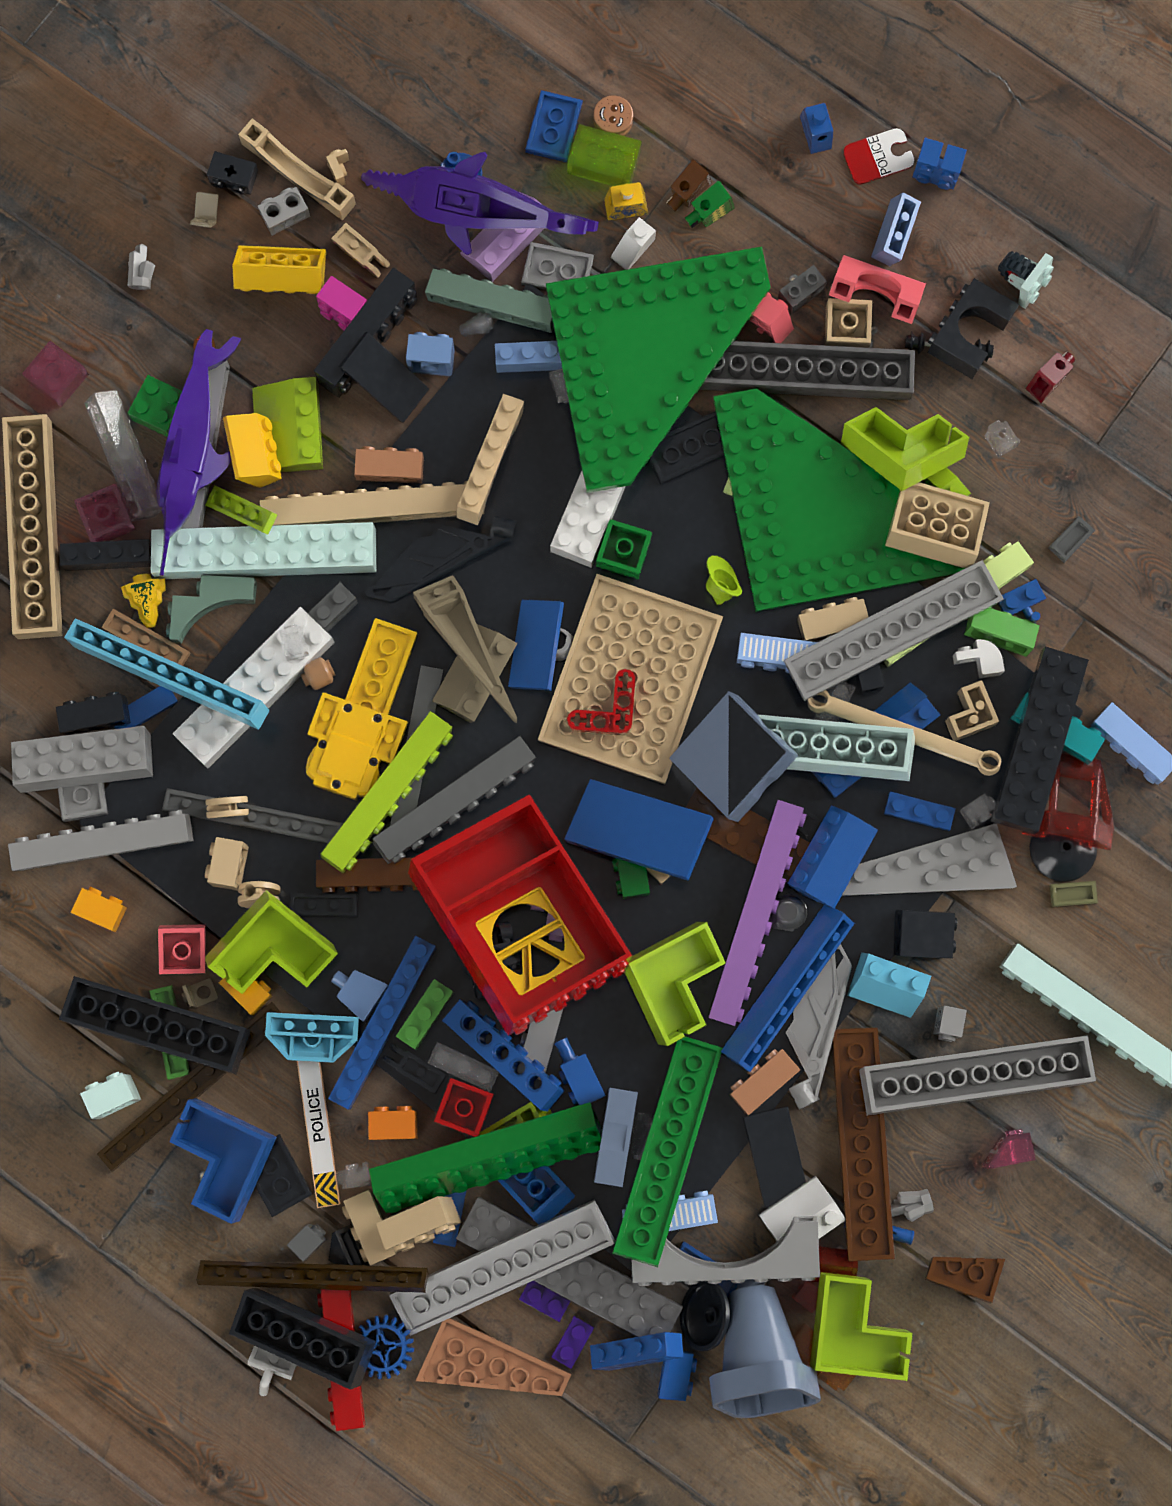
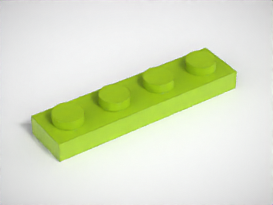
M215 485L205 504L267 535L277 517V514Z

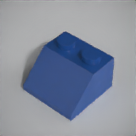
M683 1351L684 1358L663 1361L657 1393L660 1399L686 1401V1397L691 1396L693 1382H690L689 1379L691 1372L695 1373L697 1359L693 1358V1352Z

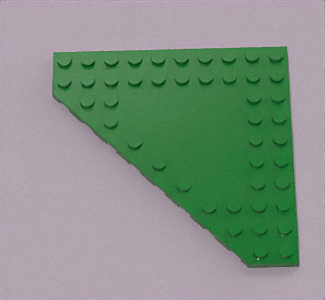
M762 247L546 283L586 493L630 486L642 467L645 466L653 455L657 446L668 434L677 418L680 417L688 406L692 397L701 388L707 376L716 367L725 351L733 343L745 323L751 318L760 302L770 291L771 286Z
M758 389L713 396L756 612L952 576L965 569L885 546L900 489L850 450Z

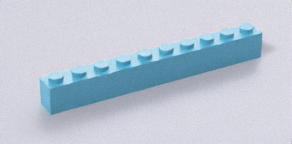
M76 618L64 637L73 647L258 730L270 711L259 699Z

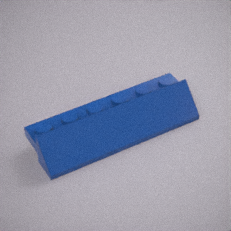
M911 682L873 711L922 730L940 716L939 712L926 698L927 695ZM812 772L834 798L862 778V776Z

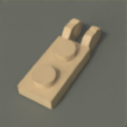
M347 223L331 238L332 242L376 278L381 273L370 263L373 258L385 268H388L390 265L389 261L378 252V249Z

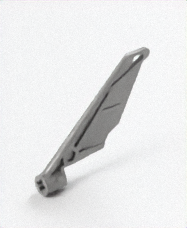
M841 944L837 948L840 949L843 955L839 966L836 969L834 952L794 1009V1020L786 1031L809 1078L789 1088L799 1110L820 1100L818 1094L852 968Z

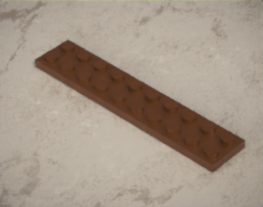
M878 1027L835 1029L832 1050L847 1262L895 1259L884 1113L867 1115L859 1072L863 1067L880 1065Z

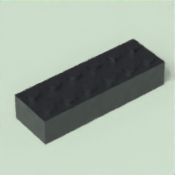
M394 267L391 269L314 369L318 384L338 398L350 390L353 379L339 368V365L365 332H368L380 344L387 342L391 336L390 331L395 325H400L404 319L403 314L408 308L412 309L417 302L414 281Z
M256 1287L244 1290L229 1334L348 1389L361 1386L376 1345V1341Z

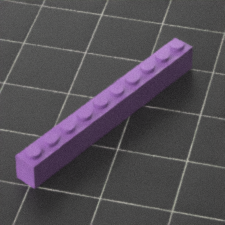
M777 800L709 1018L735 1026L736 1022L741 1023L744 1009H741L743 1000L748 1001L751 988L747 986L750 978L755 979L758 966L754 964L757 956L762 957L765 944L761 942L764 935H769L772 922L768 920L771 913H776L779 901L775 900L778 891H783L786 879H783L782 876L784 870L789 871L793 858L789 857L791 848L796 849L800 837L796 835L798 826L803 827L807 815L803 813L804 808Z

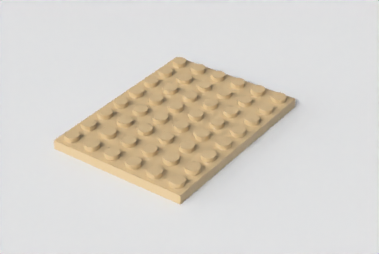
M596 574L538 741L665 785L673 763L669 757L679 746L723 616ZM622 669H629L634 673L633 721L631 730L628 733L619 735L578 732L569 728L567 717L573 710L613 712L616 674ZM623 674V678H619L623 682L622 690L617 689V692L627 691L631 693V689L627 690V683L632 681V679H629L627 674ZM621 696L618 698L617 704L622 708L628 707L630 699L627 696ZM616 711V714L621 713L620 721L616 722V725H619L622 730L626 725H629L625 722V714L630 715V712ZM575 715V719H571V721L575 723V726H579L580 722H586V727L590 728L591 715H586L587 720H582L580 715ZM597 716L593 720V724L597 728H603L606 725V720L602 716Z

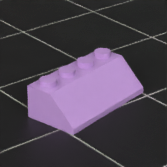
M523 194V195H525V196H527V197L533 199L534 201L540 203V202L537 201L535 198H533V197H531V196H528V195H526V194ZM544 228L483 229L471 241L472 253L466 255L461 252L460 254L493 282Z

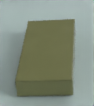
M1096 881L1049 885L1052 907L1098 903Z

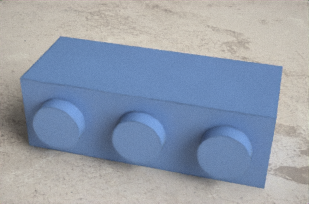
M901 193L890 200L871 256L872 258L888 266L902 260L921 201L905 193Z
M557 341L495 344L497 373L562 370Z

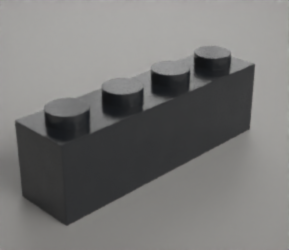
M149 539L63 543L60 544V566L65 571L151 567V541Z

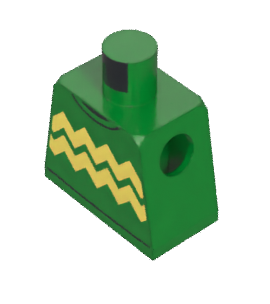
M720 181L713 184L691 203L694 211L687 215L685 220L691 228L701 221L708 227L735 209L732 197Z

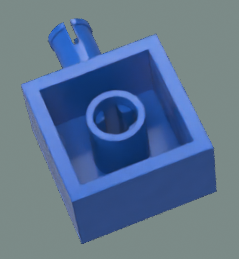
M568 1038L554 1043L563 1060L560 1066L562 1071L558 1073L563 1084H569L572 1090L568 1094L573 1105L592 1103L605 1097L606 1095L586 1054L576 1056L569 1044Z

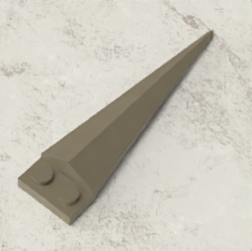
M452 575L413 592L414 599L420 606L426 619L510 718L517 723V716L484 644L464 591L455 577Z

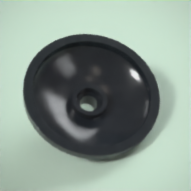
M1056 815L1041 822L1039 832L1034 835L1032 834L1029 844L1030 857L1036 869L1043 876L1057 882H1070L1081 878L1092 868L1097 856V842L1092 830L1080 819L1069 815ZM1063 843L1069 844L1070 849L1068 851L1063 849Z
M698 1281L697 1284H693L687 1290L683 1298L680 1325L686 1342L693 1349L710 1351L721 1343L727 1333L730 1322V1305L726 1293L719 1284Z

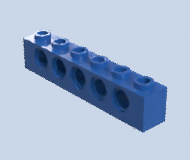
M459 1000L442 1021L540 1110L548 1112L565 1091L560 1086L562 1082L552 1074L548 1076L543 1071L545 1067L536 1059L532 1061L527 1057L528 1051L519 1044L515 1046L510 1041L512 1039L510 1035L508 1036L502 1029L499 1031L495 1028V1021L487 1015L483 1017L478 1012L480 1008L471 1000L468 1002ZM475 1018L476 1025L470 1030L469 1022ZM488 1033H491L492 1041L486 1044L485 1037ZM504 1048H507L509 1054L507 1058L502 1059L501 1052ZM523 1062L525 1070L522 1074H519L517 1068ZM540 1077L542 1084L539 1089H535L534 1081Z

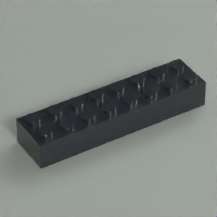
M1046 646L1041 650L992 814V822L1033 835L1039 832L1088 665V659Z
M76 976L73 977L59 1020L71 1025L237 1075L251 1032L244 1027Z

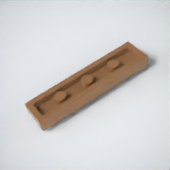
M112 609L101 627L116 637L182 666L191 654L186 649L115 609Z

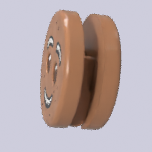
M614 95L601 99L596 104L593 113V123L596 131L602 137L613 140L627 135L633 125V109L626 99Z

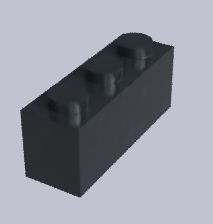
M109 692L106 694V697L101 698L97 696L86 697L84 701L77 703L73 700L63 702L62 706L56 707L59 732L65 736L131 723L127 697L119 694V692Z

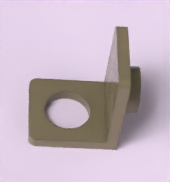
M196 193L195 217L190 221V225L211 228L216 224L217 194Z
M210 978L191 986H182L184 990L182 992L183 1000L191 1008L195 1009L218 999ZM202 986L209 987L211 991L207 999H201L198 996V989Z

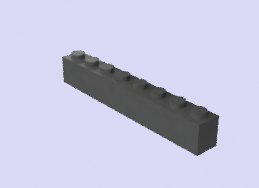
M519 736L375 836L372 841L373 845L387 864L391 862L398 863L406 857L405 852L411 848L413 851L424 844L423 840L428 836L435 837L443 831L441 827L449 822L452 825L461 818L460 814L465 810H468V812L474 810L479 806L478 801L484 797L486 799L491 798L498 792V787L503 784L505 787L516 779L515 775L520 772L525 774L534 767L532 763L536 759L535 755Z

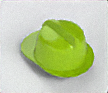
M709 557L707 560L709 578L706 583V589L712 595L716 604L721 605L733 596H740L742 589L731 565L721 557Z

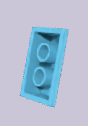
M861 953L847 996L911 1018L925 997L931 976L868 953Z

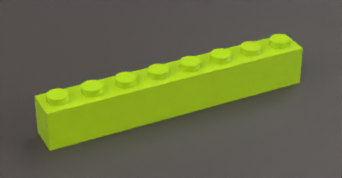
M429 712L322 851V859L341 873H344L346 869L350 871L358 861L355 859L360 851L364 853L371 844L369 839L374 833L378 835L385 826L383 821L387 816H393L399 807L396 804L401 797L406 799L412 791L411 784L415 780L419 781L425 774L426 770H424V767L428 762L432 764L439 755L437 750L442 744L446 746L453 737L450 734L452 726L433 712Z

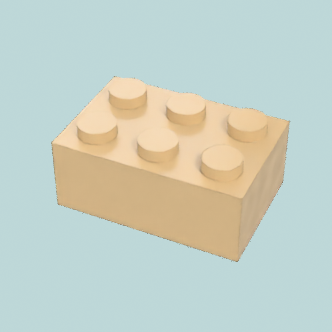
M437 1196L380 1221L376 1225L385 1250L405 1252L415 1247L414 1243H426L435 1239V1234H447L456 1230L455 1226L460 1224L461 1220L452 1197Z

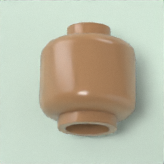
M321 657L307 664L303 669L305 673L301 674L305 685H311L314 690L331 684L333 676H335L329 660L325 661Z

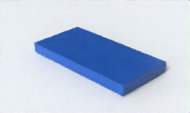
M521 600L515 639L517 645L513 652L508 687L551 690L564 607L563 602Z

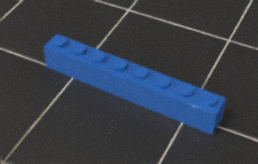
M824 905L731 1038L726 1042L721 1052L734 1063L751 1072L855 923L843 912Z
M415 935L328 1098L329 1100L351 1110L437 949L436 946Z

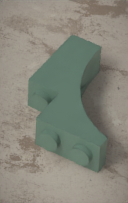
M201 575V582L197 581L196 593L199 597L173 595L172 602L168 604V615H171V623L167 624L166 636L169 637L171 642L182 644L190 628L207 613L227 605L256 604L257 582L255 578Z

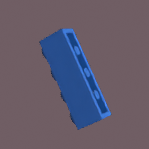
M662 1332L590 1346L591 1364L594 1370L610 1371L684 1358L682 1334Z

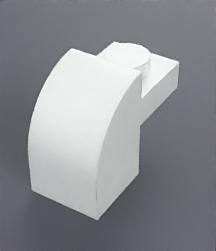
M978 639L973 643L974 649H971V646L961 647L953 655L954 665L976 661L979 678L999 676L1005 671L1001 652L993 643L987 640Z

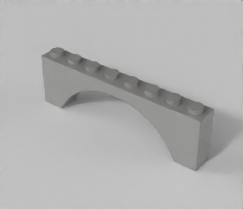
M817 1216L793 1217L786 1232L774 1245L754 1257L736 1262H711L695 1258L678 1249L666 1238L658 1268L632 1260L633 1283H638L640 1286H648L652 1282H661L662 1285H673L678 1281H684L685 1284H697L698 1281L718 1284L722 1280H731L732 1283H743L746 1279H754L755 1282H767L768 1279L788 1282L792 1278L813 1281L815 1277H820Z

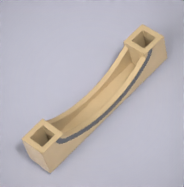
M251 119L238 134L244 147L342 221L356 205L354 195L339 183H335L322 176L297 158L254 119Z
M503 394L457 506L458 519L478 525L503 455L522 417L524 401Z

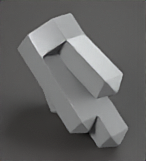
M143 244L137 245L135 250L129 253L128 287L131 289H151V279L155 265L152 262L146 261L147 246Z
M928 1189L899 1192L897 1199H894L891 1204L892 1217L904 1214L911 1222L934 1211Z

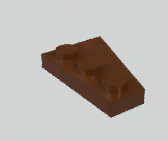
M932 1257L925 1280L991 1304L1005 1259Z

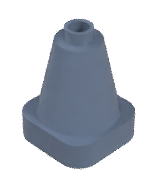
M746 1279L743 1283H737V1290L732 1291L728 1299L730 1322L725 1335L722 1372L716 1373L709 1378L713 1408L736 1418H754L819 1403L821 1397L817 1371L803 1364L775 1289L771 1286H765V1282H755L754 1279Z

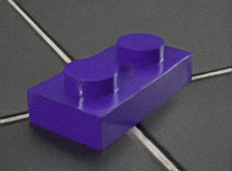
M534 1280L527 1283L519 1300L560 1322L570 1303V1300Z
M573 1316L551 1358L572 1369L594 1327Z

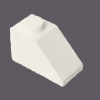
M639 217L624 234L611 259L625 270L630 269L654 242L656 230Z

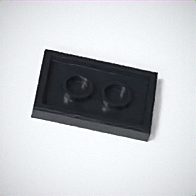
M281 1134L276 1136L277 1138L255 1185L271 1217L280 1214L313 1195Z

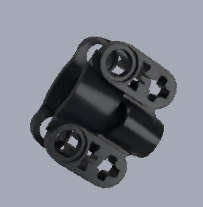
M509 921L498 923L494 927L498 944L493 945L496 953L517 942L513 941V931ZM511 955L502 960V963L511 971L519 975L523 973L521 966H516L522 963V956L521 958H514V955ZM461 962L463 972L470 975L464 963ZM472 979L476 999L485 998Z

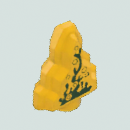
M139 574L133 577V583L121 587L125 599H129L131 607L138 610L139 619L147 628H153L156 626L159 616L158 606L162 603V593L166 591L165 579H152L151 574Z

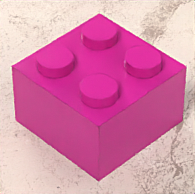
M333 276L328 279L316 295L318 307L321 311L320 314L330 321L333 319L338 322V326L342 330L348 327L367 302V299Z

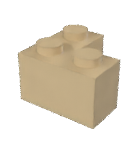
M982 680L965 686L957 692L965 711L950 716L945 721L953 741L991 728L999 722Z

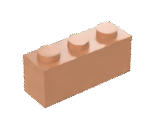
M370 446L356 449L355 478L358 481L422 483L423 452H419L418 449L408 448L406 451H397L396 448L386 447L384 450H375L374 447Z
M774 1049L765 1057L767 1062L760 1067L757 1064L751 1072H748L750 1075L748 1079L744 1082L740 1079L731 1087L733 1092L729 1095L746 1115H750L800 1071L799 1067L783 1049L779 1052Z

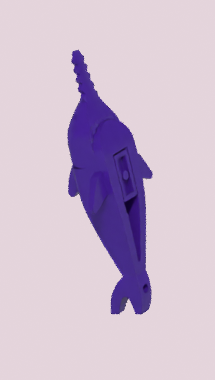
M480 152L460 161L455 169L442 166H424L405 175L400 173L395 175L394 172L388 175L385 171L381 174L378 170L373 173L369 169L366 173H362L361 180L366 183V186L372 185L374 189L379 187L381 191L387 190L388 194L393 192L395 196H400L417 216L428 221L445 224L448 237L466 255L472 253L468 228H546L565 234H586V231L594 232L598 229V221L553 211L508 186L477 175L487 158L486 152Z
M207 329L202 333L196 344L192 367L172 418L158 476L156 497L158 506L162 507L164 518L160 576L164 575L170 538L186 523L192 514L198 490L218 479L232 461L230 452L223 455L217 454L209 441L211 409L208 371L217 368L227 361L235 352L241 338L232 336L220 349H215L211 343L213 331Z

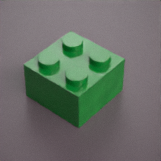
M147 375L128 411V415L132 421L167 437L182 391Z
M610 519L596 560V567L639 579L651 542L652 532Z

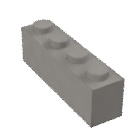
M563 1009L558 1012L552 1010L547 1013V1018L537 1024L535 1021L530 1023L528 1033L523 1032L520 1045L524 1046L528 1051L527 1057L532 1061L534 1059L539 1061L545 1067L543 1070L545 1073ZM523 1062L518 1065L517 1071L519 1074H522L525 1070Z

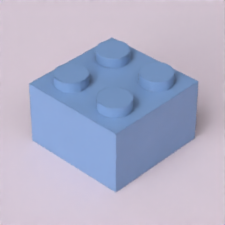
M415 332L408 335L406 362L408 369L412 373L440 376L452 375L455 354L453 338H449L445 334L427 336L423 332Z

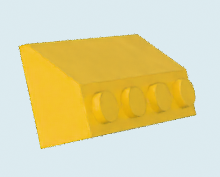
M239 245L233 262L234 289L242 291L262 290L263 292L319 293L324 285L326 249Z

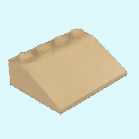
M917 483L904 491L900 490L885 546L966 569L974 565L978 557L990 502L923 483Z

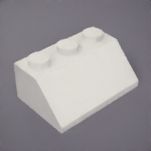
M816 1176L759 1214L776 1242L786 1232L793 1217L817 1216L818 1238H821L845 1221L844 1215Z

